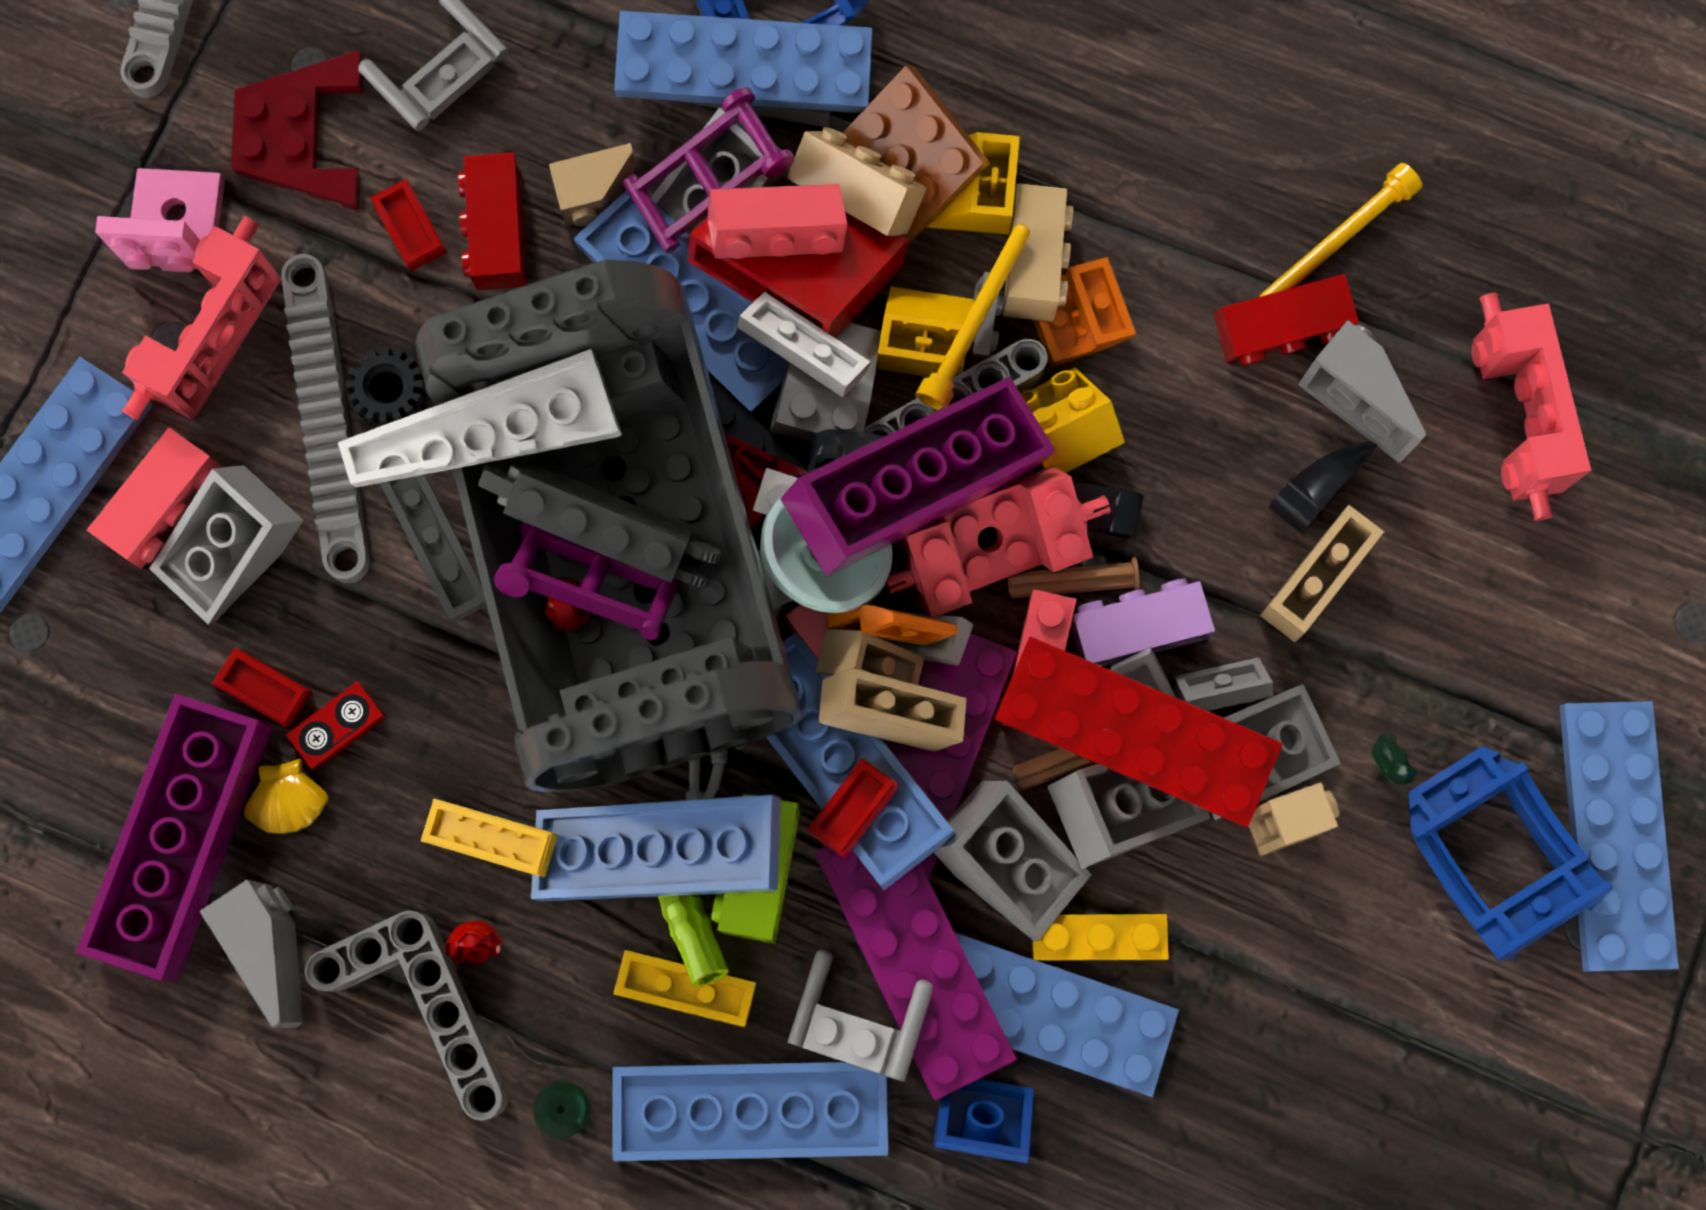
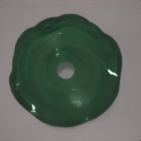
M1384 733L1381 734L1373 744L1371 755L1384 776L1391 784L1402 785L1414 782L1413 778L1417 775L1418 771L1409 763L1405 750L1396 743V736L1394 734L1386 736Z
M567 1080L553 1081L541 1089L535 1098L533 1105L534 1120L543 1133L557 1139L570 1138L583 1129L589 1120L588 1095L583 1088ZM559 1105H563L565 1107V1112L563 1114H559L557 1112V1107Z

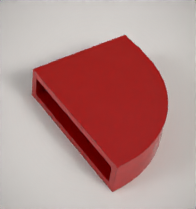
M845 212L847 229L842 253L714 259L707 218L690 233L688 262L752 303L766 292L826 333L837 338L903 267L909 239L903 235L887 236Z

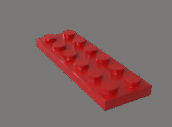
M1029 636L994 720L1246 828L1250 825L1283 745L1282 742Z

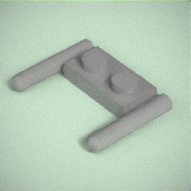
M439 0V2L468 33L464 31L407 80L401 90L371 60H363L358 66L362 76L416 131L422 130L428 124L429 119L432 118L434 120L493 69L495 62L503 60L509 53V49L460 0Z
M826 949L818 950L815 954L787 1043L905 1082L933 992V985L927 980L916 982L902 1029L899 1031L819 1005L833 955Z

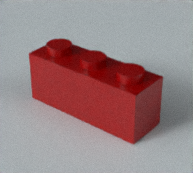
M515 153L463 156L464 172H458L457 179L460 197H466V211L460 212L461 233L463 237H468V251L462 252L464 276L471 278L477 291L527 286L521 169Z
M1346 274L1224 306L1213 314L1227 363L1240 360L1242 366L1266 360L1265 352L1281 348L1282 355L1304 350L1307 348L1306 341L1321 337L1322 343L1327 344L1347 320L1353 325L1359 324Z

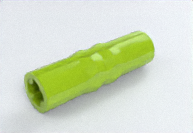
M699 894L658 896L662 915L669 925L670 936L677 944L693 986H704L723 978L729 970L712 931L710 917L704 910L701 896Z

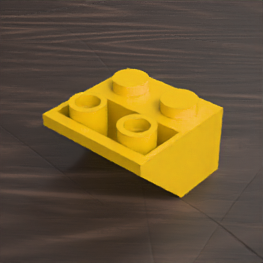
M980 132L970 134V138L985 155L990 164L927 227L1009 235L1013 217L1020 136Z
M890 287L878 348L877 369L929 377L931 373H937L974 304V299ZM965 357L955 376L963 373Z
M1076 367L1055 374L1051 380L1032 390L1020 392L1056 450L1037 468L1039 471L1054 466L1067 473L1125 443L1111 400Z

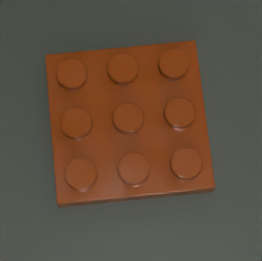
M906 65L843 132L847 136L846 143L855 148L863 146L881 155L880 162L889 167L897 165L915 174L914 181L927 187L907 235H903L909 239L908 245L990 164L985 155L918 70L910 65Z

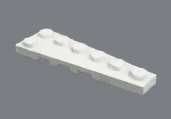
M592 349L342 440L338 442L350 484L357 488L621 436L622 432L596 355Z

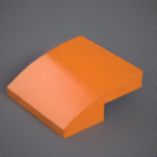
M1108 257L1069 267L1066 273L1061 275V280L1068 281L1065 307L1058 306L1053 322L1033 320L1040 341L1047 352L1050 368L1097 353L1136 335Z
M861 605L856 609L846 612L827 613L829 629L861 631V634L876 636L890 641L896 640L927 646L957 635V626L947 621L877 606Z

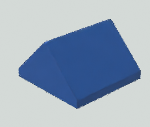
M977 1079L941 1097L933 1139L934 1147L1028 1163L1034 1088Z

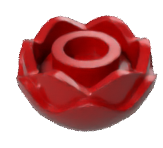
M557 578L574 586H581L580 582L572 578ZM546 596L548 603L545 614L555 624V629L574 632L582 627L590 617L591 612Z
M472 921L454 928L447 939L445 953L446 956H450L456 965H460L465 961L473 964H482L490 955L498 956L500 954L499 943L503 942L497 930L490 924L483 921Z

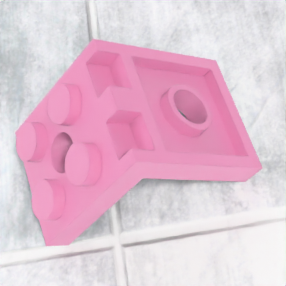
M137 168L131 218L97 216L95 233L129 269L146 270L150 269L151 266L160 267L163 271L191 272L193 269H197L192 263L195 258L194 253L197 244L203 237L210 234L214 226L219 228L225 179L221 173ZM178 204L186 206V213L179 221L166 219L167 212L172 206Z

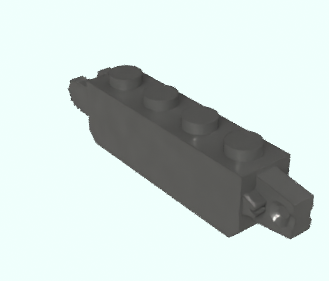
M526 462L523 467L512 464L510 469L506 470L489 463L484 467L478 483L479 487L499 495L497 503L505 507L504 514L670 583L673 578H676L699 588L709 587L712 579L709 574L681 562L682 556L686 553L713 564L719 563L722 553L716 547L692 538L691 534L693 531L685 525L539 464Z

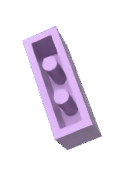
M1185 578L1177 579L1161 585L1162 591L1145 595L1143 589L1135 590L1119 596L1120 602L1103 606V602L1099 600L1077 607L1078 613L1073 614L1070 629L1078 656L1104 667L1115 664L1150 647L1154 653L1209 639L1215 632L1201 582L1187 584Z

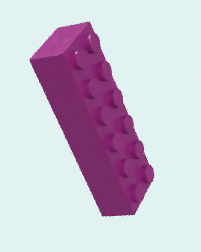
M1009 376L799 477L780 500L828 577L1033 472L1056 450Z
M174 694L75 953L160 981L178 982L202 919L200 911L207 906L273 729L271 726L238 713Z

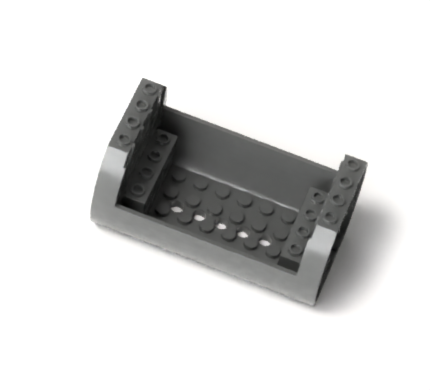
M601 260L428 318L417 334L415 345L426 391L436 405L592 349L596 355L622 435L616 438L453 469L518 727V732L514 736V742L525 786L542 792H568L611 786L760 741L768 736L779 735L796 725L802 719L803 713L686 292L679 280L670 272L651 264L626 260ZM613 460H624L626 471L622 478L617 481L608 480L606 477L608 464ZM526 462L539 464L622 500H634L639 507L685 525L693 531L691 534L692 538L716 547L722 553L719 563L714 564L702 561L686 553L682 556L681 562L709 574L710 578H712L709 587L703 589L680 581L664 620L670 628V635L667 641L661 645H653L650 640L645 639L641 635V630L592 612L586 623L574 632L555 629V624L545 614L548 603L545 595L528 590L524 596L511 597L502 593L495 585L494 576L498 568L503 564L512 563L523 541L520 534L522 521L503 513L505 507L497 503L499 495L478 486L484 467L490 463L509 470L512 464L523 467ZM539 548L529 569L555 579L560 577L572 578L582 584L590 566ZM608 572L597 593L645 612H649L652 602L648 604L640 602L638 591L641 584Z

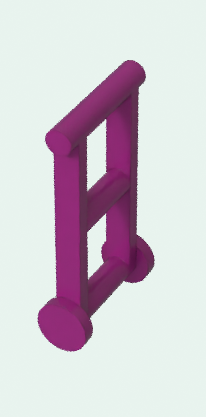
M749 87L737 89L729 94L721 104L725 112L640 179L637 175H632L623 182L630 197L667 254L679 248L680 243L677 239L708 216L710 189L745 188L763 173L767 178L783 173L795 161L789 149L781 151L778 149L751 106L755 100V95ZM740 120L762 154V157L722 186L700 150ZM687 161L709 197L669 227L647 191Z
M522 521L520 534L523 541L512 563L501 565L494 576L495 585L502 593L511 597H521L528 590L641 630V635L647 640L657 639L681 580L673 578L670 583ZM539 548L589 565L590 567L581 586L577 587L529 569ZM608 572L657 590L649 612L597 594L606 573Z

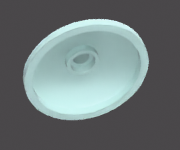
M780 498L771 507L764 520L761 533V549L765 565L780 589L791 599L807 608L827 613H841L856 609L870 601L881 590L889 576L892 565V544L827 577L819 563L812 558V551Z

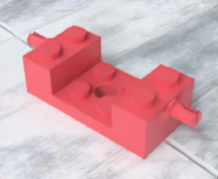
M243 216L233 235L214 226L210 234L199 241L192 263L214 288H211L205 294L201 303V311L193 324L186 326L180 334L176 351L146 335L140 345H136L131 349L126 358V367L122 373L133 382L135 391L121 412L138 421L149 401L155 400L192 421L195 420L281 281V277L258 248L249 244L256 230L260 227L257 222L247 216Z
M1489 293L1479 298L1485 317V327L1473 340L1474 342L1471 346L1472 360L1476 367H1480L1483 380L1513 374L1517 376L1514 381V389L1517 399L1524 404L1527 416L1524 428L1527 439L1503 460L1501 477L1504 487L1511 491L1512 500L1530 499L1534 521H1541L1553 516L1548 495L1563 493L1591 471L1549 303L1501 311L1498 293Z
M1054 466L1025 476L898 540L906 570L889 575L885 582L887 585L885 586L890 595L911 587L917 606L928 616L934 618L971 604L972 600L969 592L1039 565H1043L1052 572H1056L1093 558L1087 536V521L1104 514H1109L1111 512L1110 507L1107 506L1109 502L1103 495L1081 504L1077 499L1071 476ZM987 527H995L997 530V540L994 545L985 549L980 548L978 545L980 532Z

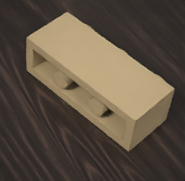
M824 127L823 131H805L787 179L799 186L839 184L846 213L887 236L907 235L927 190V187L914 181L915 174L897 165H892L891 167L880 162L881 155L863 146L855 148L846 143L847 136L835 129Z
M1016 184L1009 236L1018 224L1028 226L1030 235L1005 282L1004 317L1053 322L1058 306L1065 307L1068 281L1061 280V268L1068 269L1071 243H1064L1063 241L1064 231L1070 232L1073 219V206L1066 205V188Z
M1348 505L1260 616L1295 643L1310 628L1384 531Z
M848 668L823 679L818 723L935 752L963 742L966 698Z
M1321 782L1269 800L1258 806L1249 828L1259 855L1263 856L1300 843L1338 827L1335 818L1339 817V809L1333 794L1330 791L1325 792Z

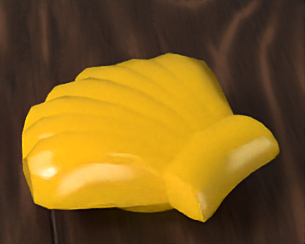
M296 759L280 765L259 766L258 773L261 781L244 808V816L267 833L288 834L298 832L310 826L320 815L328 801V794L302 772V759Z

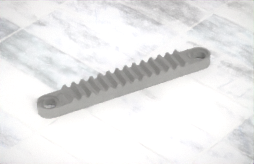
M138 0L140 8L139 11H134L133 14L135 24L129 27L130 39L120 72L122 80L134 95L141 98H151L159 95L165 89L193 0ZM151 66L155 69L154 76L149 82L137 83L134 81V75L139 68Z
M298 254L285 262L281 272V280L285 300L284 313L288 321L286 327L290 335L289 346L292 350L291 361L295 369L293 375L297 383L296 394L300 403L298 409L302 417L300 423L304 432L303 443L307 452L305 457L309 465L310 492L313 496L314 502L312 505L316 514L315 525L319 534L325 570L337 581L354 583L361 580L367 574L370 568V553L360 487L356 488L350 484L338 442L351 438L352 433L329 279L326 270L315 257L308 254ZM303 268H311L316 272L314 282L307 287H299L294 283L296 273ZM346 549L356 551L358 555L356 566L349 571L338 570L335 565L337 555Z

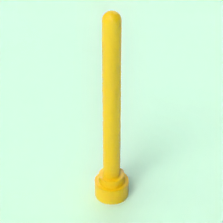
M1399 163L1386 175L1383 189L1263 291L1259 297L1294 288L1394 201L1400 202L1403 199L1409 200L1422 189V181L1418 174L1407 164Z
M1018 224L1014 227L937 373H931L929 378H923L915 396L925 405L941 410L949 406L954 397L952 391L954 383L952 380L1030 235V230L1025 224Z

